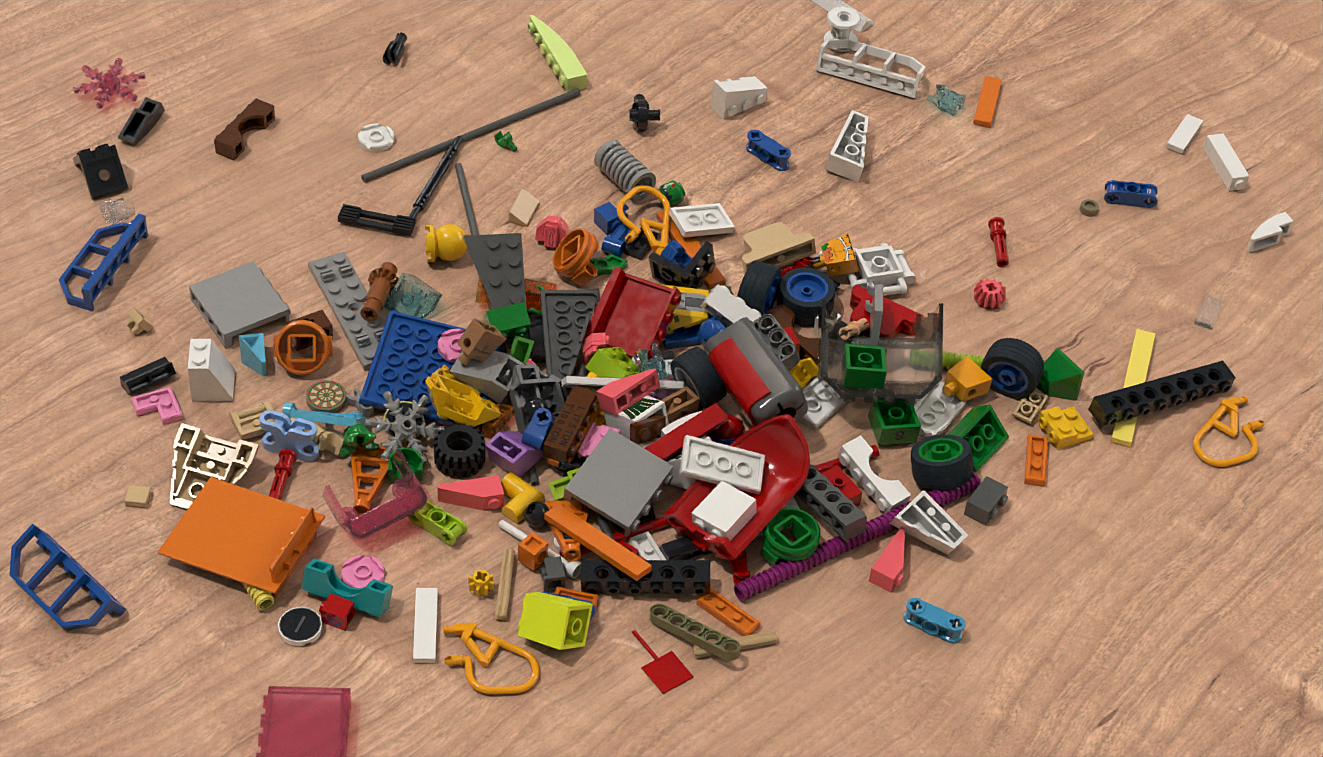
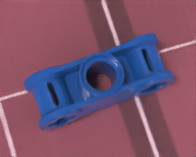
M759 130L748 132L746 150L768 163L778 171L788 170L790 165L788 159L791 156L790 149L782 146Z
M1109 180L1105 183L1106 193L1104 200L1109 204L1152 208L1157 205L1156 194L1158 190L1154 184Z

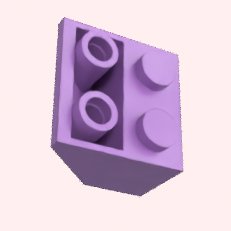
M498 432L485 444L490 460L509 473L512 472L520 478L543 457L544 448L538 450L522 443L523 434L520 432Z

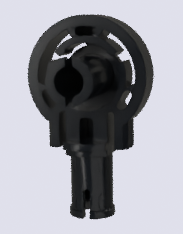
M642 94L634 96V103L632 108L629 109V121L637 124V130H647L648 121H660V109L649 110V103Z

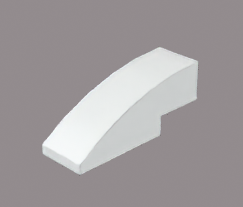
M1286 212L1268 219L1255 230L1246 251L1250 253L1278 244L1282 236L1290 233L1294 221Z

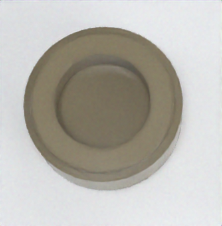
M1090 199L1081 202L1080 212L1083 215L1092 217L1098 213L1099 205L1097 202Z

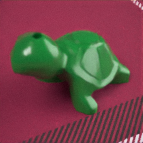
M354 424L344 430L343 449L339 454L340 456L351 455L356 451L355 447L363 444L364 449L367 451L377 450L380 446L374 443V439H376L375 433L370 432L364 425Z

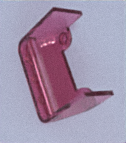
M400 449L395 451L393 462L402 476L392 486V493L395 498L360 516L351 507L342 508L330 486H325L322 495L338 524L354 539L363 540L421 510L425 506L427 501L426 493Z

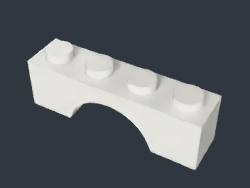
M859 436L841 446L838 455L841 464L848 468L853 478L863 486L866 494L873 498L878 508L884 511V513L909 502L911 494L899 480H885L873 473L869 466L873 449L862 436Z

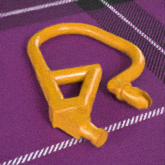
M634 187L618 202L616 209L621 222L631 229L630 233L625 236V242L628 240L627 243H631L639 236L641 229L624 215V205L639 192L650 193L657 197L664 206L663 223L641 218L640 226L652 250L661 255V252L668 245L670 226L669 201L660 191L653 187ZM650 228L661 231V241L655 239Z
M1247 396L1224 398L1219 408L1194 436L1193 449L1205 463L1215 467H1227L1248 461L1257 454L1259 445L1252 431L1261 429L1265 425L1264 421L1261 420L1248 422L1247 425L1242 426V431L1251 443V450L1247 454L1227 460H1216L1207 456L1200 447L1201 438L1212 427L1232 438L1237 436L1238 407L1243 403H1248ZM1224 413L1230 415V427L1218 421Z
M473 622L443 626L444 634L451 633L455 634V636H461L463 643L483 667L488 666L499 647L516 653L529 661L532 674L526 683L519 686L488 687L480 684L474 678L472 658L470 656L451 655L444 658L447 665L463 666L465 664L466 679L469 685L476 691L484 694H518L528 691L536 684L539 678V664L535 656L529 651L478 629L477 624ZM473 636L491 643L485 654L473 641Z

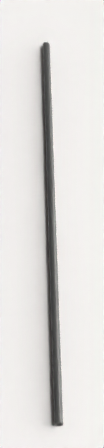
M456 163L455 170L471 235H479L461 163ZM486 295L489 310H492L491 303ZM505 342L502 348V353H507ZM534 464L528 470L531 486L539 485Z

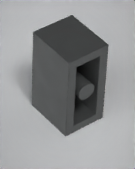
M986 476L968 499L964 515L986 526L990 519H995L999 507H1004L1008 500L1006 495L1008 487Z

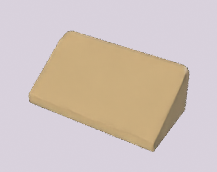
M521 189L509 211V222L527 226L539 204V200L526 190Z

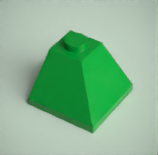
M1057 348L1044 362L1043 375L1037 388L1047 396L1075 401L1078 398L1085 372Z

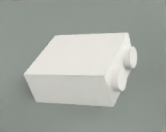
M721 481L692 512V522L712 535L726 537L731 541L757 513L756 499Z

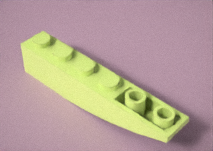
M529 15L528 31L534 36L535 43H538L541 53L546 56L548 65L552 66L554 75L558 76L560 85L565 88L566 92L576 88L579 90L587 88V73L568 44L544 22L534 15Z

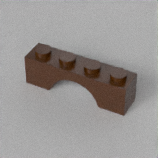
M257 98L248 104L215 137L216 154L234 161L244 151L242 135L250 130L266 129L275 120L274 105Z
M783 304L765 312V314L774 316L783 329L788 327L794 328L795 313ZM793 329L800 342V360L812 358L819 369L831 363L833 348L821 337L807 338L801 336Z

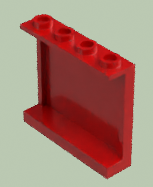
M614 267L584 338L586 339L592 333H605V336L610 337V348L620 347L626 351L628 357L651 364L652 360L657 357L658 347L666 336L667 326L673 320L674 310L681 302L682 293L675 286L672 289L627 274L621 268ZM636 351L640 352L638 357L634 354Z

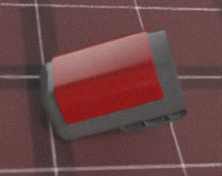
M765 314L753 322L748 317L741 318L711 337L705 343L704 347L709 355L710 363L719 375L728 394L752 427L780 415L788 414L797 421L807 414L808 403L803 391L789 372L791 368L799 363L800 356L795 344L774 316Z

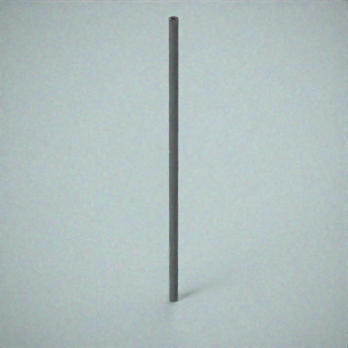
M576 88L460 136L463 137V142L578 96L580 95V90ZM457 137L363 174L361 178L363 182H366L445 150L453 144Z

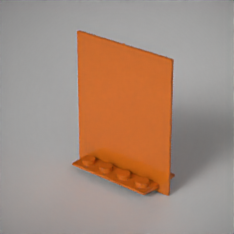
M210 477L160 547L158 554L273 593L274 597H277L310 545H312L317 536V529L324 520L325 515L314 512L313 507H310L308 510Z

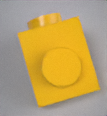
M812 358L800 360L790 370V373L803 390L811 377L819 375L821 370Z

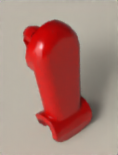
M743 550L735 560H729L733 571L734 584L750 578V571H748L747 553Z

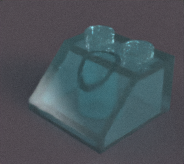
M402 273L384 306L391 311L395 310L399 313L424 319L434 311L442 294L416 276Z

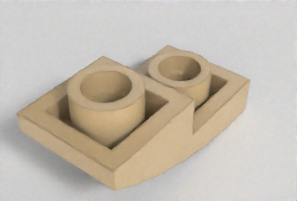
M1034 390L1029 396L1021 399L1013 416L1031 424L1044 407L1048 396Z

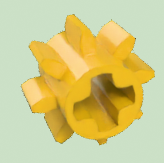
M485 569L475 570L473 576H468L469 591H474L476 596H488L489 589L494 590L493 574L489 575Z

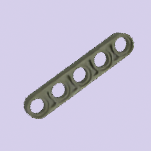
M656 604L651 606L650 621L653 624L725 660L732 661L739 658L740 644L738 641L666 605ZM655 613H663V614H665V615H663V616H655L654 614H655ZM678 621L682 624L674 625L672 624V622ZM697 630L699 633L692 634L690 631ZM715 639L717 642L710 643L707 640ZM726 648H734L735 651H733V652H728V651H726L725 649H726Z

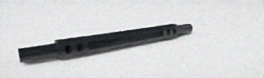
M457 136L453 144L448 147L432 176L413 204V210L408 217L417 218L418 214L424 210L433 192L456 157L458 148L463 142L462 136Z

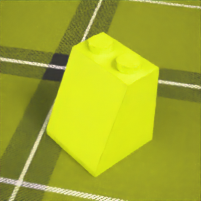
M542 592L525 594L522 603V615L518 624V636L559 650L585 646L593 604Z

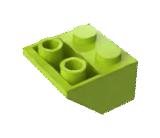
M620 347L598 349L585 367L597 374L599 378L622 379L644 372L640 368V364L636 361L633 364L632 360L626 355V351Z

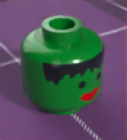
M672 180L659 187V191L669 201L670 207L682 203L684 196H686L680 182L677 183Z

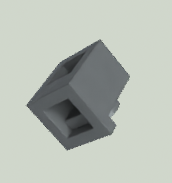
M561 556L545 558L543 560L544 567L540 568L543 591H556L557 586L565 588L566 576Z

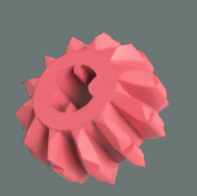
M987 278L985 281L980 280L976 284L974 300L978 302L979 306L983 305L984 308L990 307L993 310L994 307L999 308L1005 301L1006 287L1002 286V282H996L995 279L989 280Z

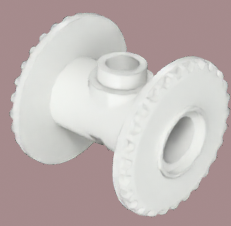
M839 6L832 8L827 14V21L833 27L825 34L824 42L826 39H849L858 42L856 35L850 30L859 26L861 22L860 14L850 7ZM832 48L831 50H834V51H837V52H839V51H840V52H846V51H850L851 49H847V48Z

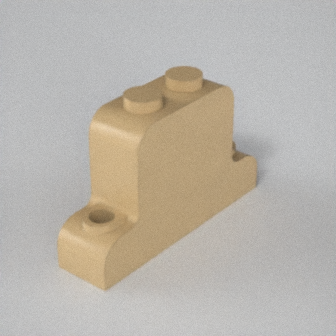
M782 222L773 223L746 233L743 236L746 253L742 257L744 274L754 260L778 268L816 254L815 239L810 233L794 235Z

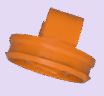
M578 228L568 233L559 243L554 253L553 267L555 271L560 272L566 278L571 277L572 281L579 286H583L595 278L598 274L597 269L589 262L594 252L599 249L595 235L588 232L585 228Z
M307 320L291 322L279 332L278 336H274V357L277 358L284 369L298 375L311 374L320 369L328 357L333 356V336H327L325 331L314 322ZM292 337H313V358H292Z

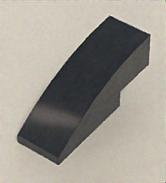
M145 97L139 109L135 108L118 135V139L135 145L144 138L164 113L165 109L162 103Z
M528 314L531 323L528 329V339L534 341L531 359L534 363H544L545 350L542 317L537 314Z

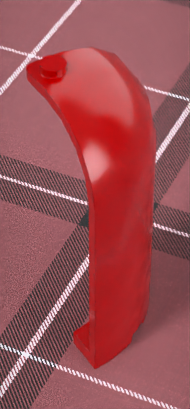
M788 414L776 416L757 424L729 445L765 455L761 492L758 495L742 491L756 499L757 513L731 541L726 537L712 535L692 522V512L718 484L697 479L662 515L680 535L684 533L693 540L692 545L704 552L708 549L714 552L718 558L735 560L801 488L808 475L810 464L809 448L801 429L796 424V420Z

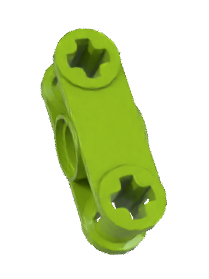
M425 498L419 501L417 507L407 512L409 520L414 525L423 528L451 546L456 543V539L460 535H464L468 530L466 524L461 519L452 516Z

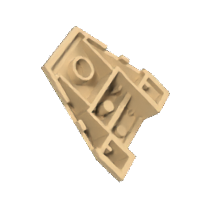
M181 423L173 447L174 460L172 462L173 478L171 479L170 505L187 510L210 477L236 485L253 464L259 445L240 439L238 444L205 435L201 428Z

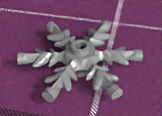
M385 392L383 397L388 404L383 406L392 411L388 414L395 416V421L390 422L386 417L384 421L378 416H375L376 421L365 419V427L376 428L375 433L384 429L385 433L390 429L395 432V437H389L388 439L391 441L382 445V447H386V450L381 455V458L388 461L390 454L397 450L398 446L402 448L401 440L406 439L409 441L407 448L412 447L420 453L423 464L428 462V459L423 452H426L427 449L419 444L422 441L417 440L415 435L421 433L425 438L427 434L434 439L435 434L438 435L440 429L444 430L442 427L435 428V422L427 426L426 422L421 426L416 424V418H423L419 414L428 411L424 406L430 400L429 397L423 395L418 404L413 400V410L409 408L410 415L404 416L402 414L403 407L399 408L400 399L397 398L394 401L391 392Z

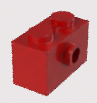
M838 465L821 473L828 478L830 483L839 488L841 493L850 499L856 507L860 505L862 491Z

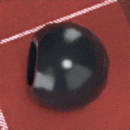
M531 398L526 401L523 407L525 418L531 421L536 410L539 408L548 409L547 403L540 398Z
M540 501L530 503L524 512V518L528 525L537 528L546 525L548 521L544 519V513L549 511V508Z

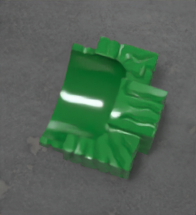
M398 448L390 454L388 463L389 482H399V487L411 488L413 481H423V459L421 454L414 448Z

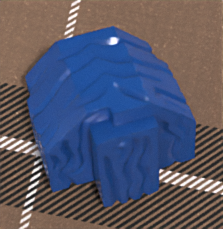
M674 240L670 244L668 243L660 255L683 268L692 259L684 247Z

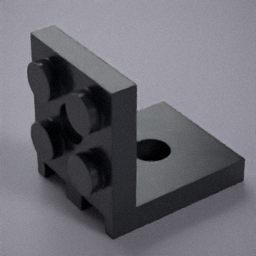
M108 143L99 145L93 151L90 148L77 152V156L73 158L75 165H81L91 198L128 188L115 145L109 146ZM101 170L109 172L108 180H102L99 177Z
M708 241L702 245L685 268L655 252H652L649 256L652 278L665 285L697 289L703 285L706 276L712 273L716 266L713 244Z

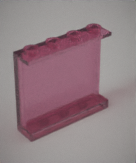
M268 687V695L263 696V709H266L265 714H261L260 721L263 733L258 735V747H261V751L256 753V757H346L351 711V688Z

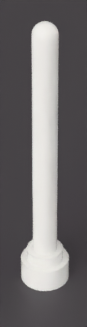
M504 520L498 523L501 529L520 541H523L528 536ZM548 548V557L560 556ZM561 556L566 575L576 579L581 573V563L578 561L568 562Z

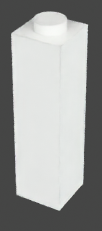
M1224 133L1208 135L1203 149L1227 190L1245 189L1249 174Z

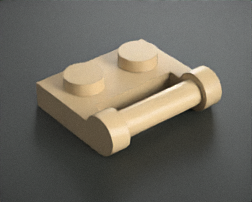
M269 401L239 412H229L231 422L234 424L241 440L267 433V431L261 428L259 417L263 412L273 410ZM267 419V420H266V421L274 422V423H275V420H273V419Z

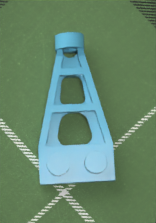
M285 402L282 413L286 414L289 418H301L343 426H352L354 424L365 426V419H369V417L363 416L362 412L352 411L351 413L344 412V414L301 410L296 407L295 403Z

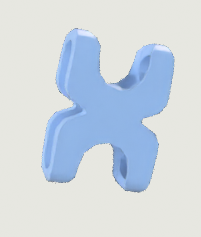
M267 410L260 415V426L263 430L267 431L262 438V446L265 450L279 454L282 449H290L297 454V460L313 462L318 458V445L312 442L317 434L315 423L301 418H296L292 422L286 414L273 410ZM267 419H273V420H275V423H274V422H269V421H266V420H267ZM303 449L312 451V453H305Z

